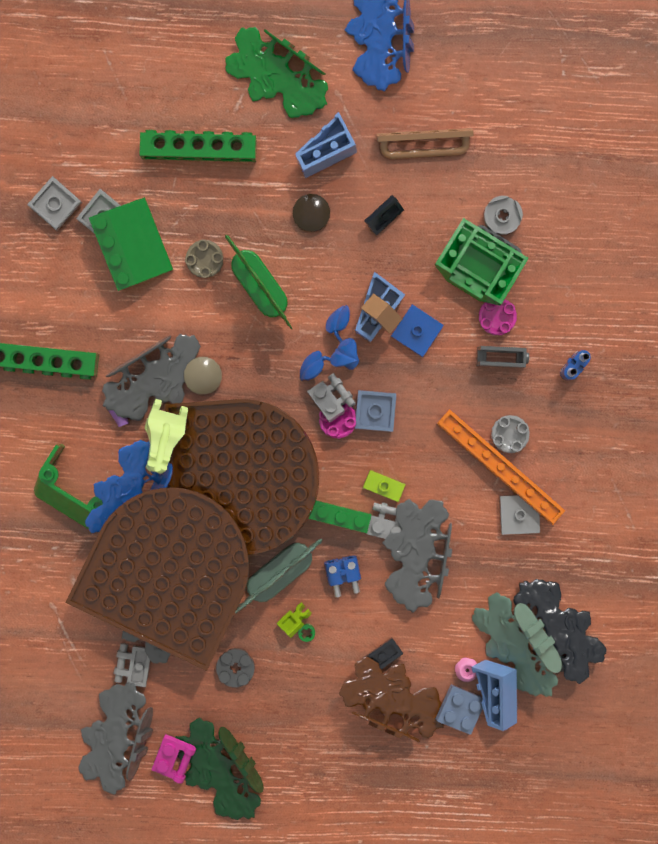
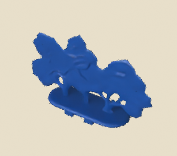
M354 0V6L362 14L360 17L351 19L345 31L349 35H353L354 40L359 45L365 44L367 51L357 58L353 72L358 77H361L368 86L375 85L377 90L384 92L388 85L396 84L401 80V72L395 66L400 57H403L405 72L409 73L410 52H414V43L410 37V34L414 33L410 0H404L403 8H400L397 4L398 0ZM395 6V10H390L389 7ZM403 14V29H398L394 22V17ZM401 34L403 35V50L396 51L391 45V39L394 35ZM395 55V57H392V62L385 64L387 57ZM393 65V69L389 70L388 67Z
M139 440L132 445L120 448L118 451V462L123 468L124 474L121 477L113 475L107 478L105 482L100 481L93 484L95 497L102 500L103 505L92 509L85 520L86 527H89L91 533L100 532L106 520L118 507L132 497L143 493L142 488L146 482L154 481L150 490L168 486L172 476L171 463H168L167 470L162 474L151 472L153 474L151 476L146 472L145 467L150 448L149 441ZM145 476H148V477H149V479H147V480H144L143 478H144Z

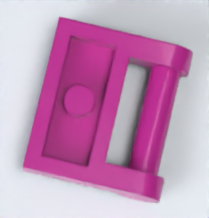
M165 734L151 770L172 778L176 783H183L185 780L184 774L191 756L195 754L196 747ZM182 750L184 751V756L178 771L173 769L179 751Z

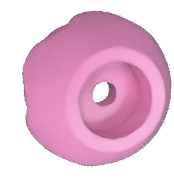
M462 658L455 666L456 676L464 682L473 681L477 676L476 672L473 673L472 666L476 665L477 662L473 659Z

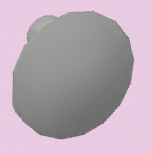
M508 415L501 417L495 422L491 436L493 443L499 450L506 453H515L521 451L529 441L530 432L527 423L523 419Z

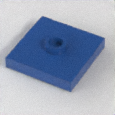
M412 304L391 337L423 357L444 325Z

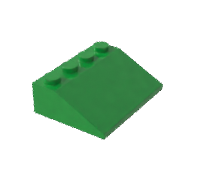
M145 197L89 217L118 291L174 270Z

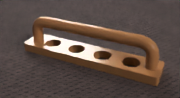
M472 128L376 134L377 142H380L381 153L389 159L462 155L469 148L470 137L474 136ZM462 137V146L459 148L406 151L388 150V141Z

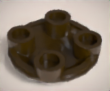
M307 194L301 196L296 201L293 207V218L300 229L315 232L327 225L330 218V208L323 197L317 194Z

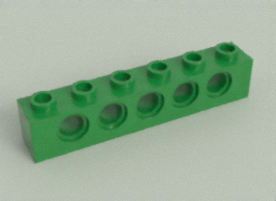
M156 130L140 132L139 156L145 160L256 162L257 138L256 135L250 132H242L241 135H233V132L214 134L212 131H204L203 134H195L194 131L176 133L173 130H165L164 133H157ZM158 141H165L163 148H156ZM178 141H183L184 147L176 149L175 144ZM196 142H203L204 145L201 149H194ZM216 142L223 144L220 150L213 149V145ZM234 143H241L242 148L235 151L232 149Z
M0 343V352L5 354V359L0 362V367H4L3 371L15 372L17 368L23 369L22 373L34 374L36 370L42 371V375L53 376V373L56 372L61 373V377L72 378L73 374L80 375V379L91 380L92 376L97 377L99 354ZM19 354L24 356V361L21 364H18L16 361ZM38 356L43 358L41 366H37L35 363ZM57 358H61L63 362L60 368H56L54 365V361ZM76 360H80L82 363L79 370H75L73 367V363Z

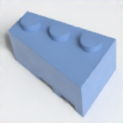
M339 112L334 116L335 118L327 125H324L321 131L295 154L305 178L357 153L356 144Z
M374 272L365 302L374 293L395 310L405 294ZM362 310L355 332L371 343L382 327Z
M484 660L472 666L473 673L476 672L478 679L477 689L481 690L483 697L481 703L487 725L501 731L517 723V669L489 660Z

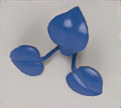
M347 305L335 310L326 322V331L328 333L334 332V335L340 342L338 348L335 349L331 358L327 356L322 357L320 351L309 354L300 369L301 381L311 380L318 376L323 369L324 360L330 361L334 367L345 366L349 370H353L358 365L359 358L355 340L352 338L342 340L339 336V331L344 330L349 322L350 310Z

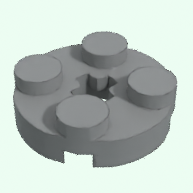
M498 196L493 198L485 207L483 217L488 229L499 235H507L514 232L520 225L523 212L516 200L508 196ZM501 210H503L504 213H508V216L505 218L506 220L504 221L502 220V218H498V215L500 214Z

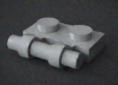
M334 373L328 376L331 382L329 386L322 381L307 391L329 423L345 413L342 405L347 403L351 408L356 404L352 399L353 395L344 388L342 380L337 378ZM337 390L341 397L336 399L332 392Z
M374 503L372 510L379 511L378 517L371 516L366 534L385 539L390 533H400L402 528L396 518L395 521L384 519L385 513L396 516V508L387 506L388 504Z
M120 643V649L117 650L116 655L118 657L117 667H114V681L121 683L123 676L128 677L127 683H135V686L146 687L151 662L145 652L146 647L134 645L132 652H128V644ZM126 659H130L129 669L124 668Z

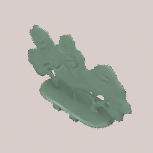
M323 539L317 540L309 547L301 543H292L262 566L249 578L247 583L249 597L239 604L235 613L242 610L253 600L267 602L304 573L311 565V552L322 543Z
M498 592L488 597L489 610L475 608L474 615H472V621L478 629L491 636V640L486 643V656L491 658L497 657L499 661L506 664L510 661L515 664L518 690L526 691L534 696L540 694L545 697L552 696V688L558 684V678L553 673H558L562 669L561 658L553 645L555 643L552 636H547L542 628L545 626L542 620H537L528 606L522 603L517 604L514 608L513 616L510 598L501 596ZM510 618L514 620L511 623L508 621ZM528 643L531 644L537 656L530 652ZM538 661H541V663H539L541 668L539 672H537L535 670V664Z

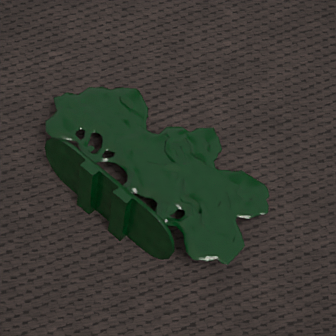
M200 717L189 725V738L186 736L175 737L196 747L195 754L191 756L189 762L191 763V768L186 772V785H198L204 790H209L211 787L215 788L216 796L214 797L213 804L216 815L239 820L242 817L246 819L255 818V809L261 805V798L257 794L249 792L248 784L257 793H262L264 790L262 779L254 767L255 761L252 757H247L243 751L245 748L241 741L238 743L227 728H219V741L214 737L213 723L203 721ZM212 743L217 744L216 746L211 747ZM223 747L232 760H229L227 757L222 755L221 751ZM180 750L177 757L182 760L184 751ZM232 765H236L243 776L242 779L235 777L231 773ZM243 783L242 787L244 790L242 794H238V786Z

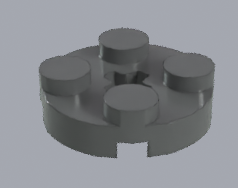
M231 648L219 657L216 665L219 680L225 685L235 688L248 684L255 671L253 658H251L247 651L241 648ZM234 663H238V666L241 667V670H238L237 673L230 669V666H233Z

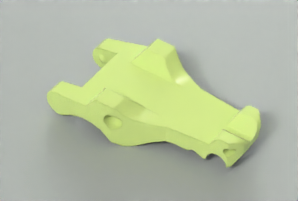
M155 399L145 424V430L150 442L146 468L151 472L162 474L167 470L173 448L185 434L188 407L181 406L179 415L159 410L162 400Z

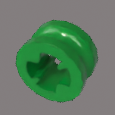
M304 624L298 631L299 638L304 642L313 640L315 628L311 624ZM303 629H311L312 631H310V634L312 635L310 637L308 635L306 637L302 635L303 632L301 631Z

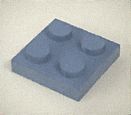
M358 390L355 429L393 432L396 393Z
M451 684L435 719L440 723L471 735L483 709L481 703L483 697Z

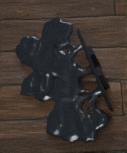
M535 579L531 583L528 581L520 582V591L514 596L513 600L515 606L519 603L525 605L530 603L531 611L534 606L538 608L535 617L542 618L547 636H552L555 641L553 645L564 665L565 679L581 684L589 677L588 663L604 662V655L607 651L604 644L598 638L586 635V630L591 625L590 611L577 612L573 608L561 611L559 609V602L562 595L560 585L557 582H546ZM567 654V657L562 658L561 655Z

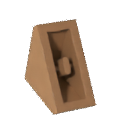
M374 293L361 307L366 314L389 334L402 321L399 314Z

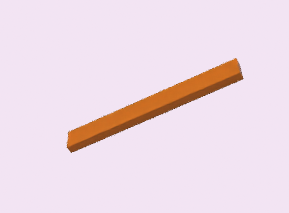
M450 409L439 420L437 425L551 525H554L562 516L565 510Z

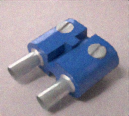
M586 350L576 351L561 369V378L572 380L582 373L583 368L586 367L591 359L590 353Z
M357 556L342 557V559L337 558L324 562L328 585L333 586L335 597L341 596L339 585L343 584V582H351L353 592H360L358 580L361 579Z

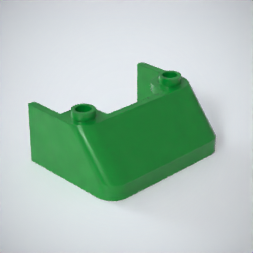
M62 444L55 445L39 471L34 486V494L40 500L89 529V527H86L85 520L91 510L103 505V502L98 497H93L88 504H85L55 485L59 478V471L53 465L65 448Z

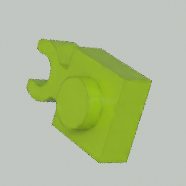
M303 603L297 605L294 613L289 610L276 623L290 638L304 626L301 620L308 618L312 614L309 609L302 613V610L306 607Z

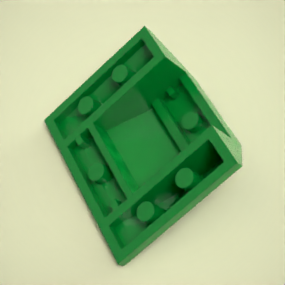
M463 218L436 261L435 266L447 282L476 300L501 306L529 258Z

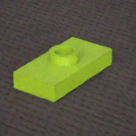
M370 470L363 488L399 502L406 484Z

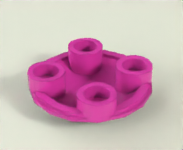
M504 299L501 306L484 303L479 311L481 327L492 335L508 333L517 321L515 306L506 299Z
M347 403L342 405L345 413L330 423L320 411L319 424L321 430L327 436L340 439L347 437L355 429L356 413Z

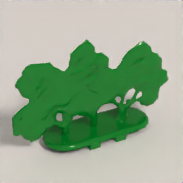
M242 27L234 38L239 53H232L225 58V68L228 74L237 79L250 78L251 82L248 92L252 102L258 101L262 97L266 99L274 98L276 93L280 92L283 94L284 109L290 118L312 115L316 108L323 109L327 105L325 94L328 91V83L320 79L312 80L310 69H315L322 75H326V73L308 61L311 57L301 50L297 53L293 50L295 46L286 39L281 41L266 29H264V32L272 40L265 43L261 40L259 30L256 27H249L248 29ZM276 42L289 50L286 57L273 53ZM262 47H268L264 52L261 51ZM293 55L304 61L302 71H292L288 67V61ZM296 74H301L299 78L295 77ZM303 75H306L304 78L307 80V87L302 86L301 79Z
M225 235L226 240L236 253L231 262V269L238 281L265 316H281L292 330L291 323H289L284 314L288 305V299L282 288L255 252L250 250L240 251L231 238Z

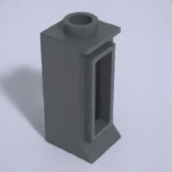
M477 347L476 366L525 368L526 364L529 363L527 348ZM487 352L516 353V363L486 361Z

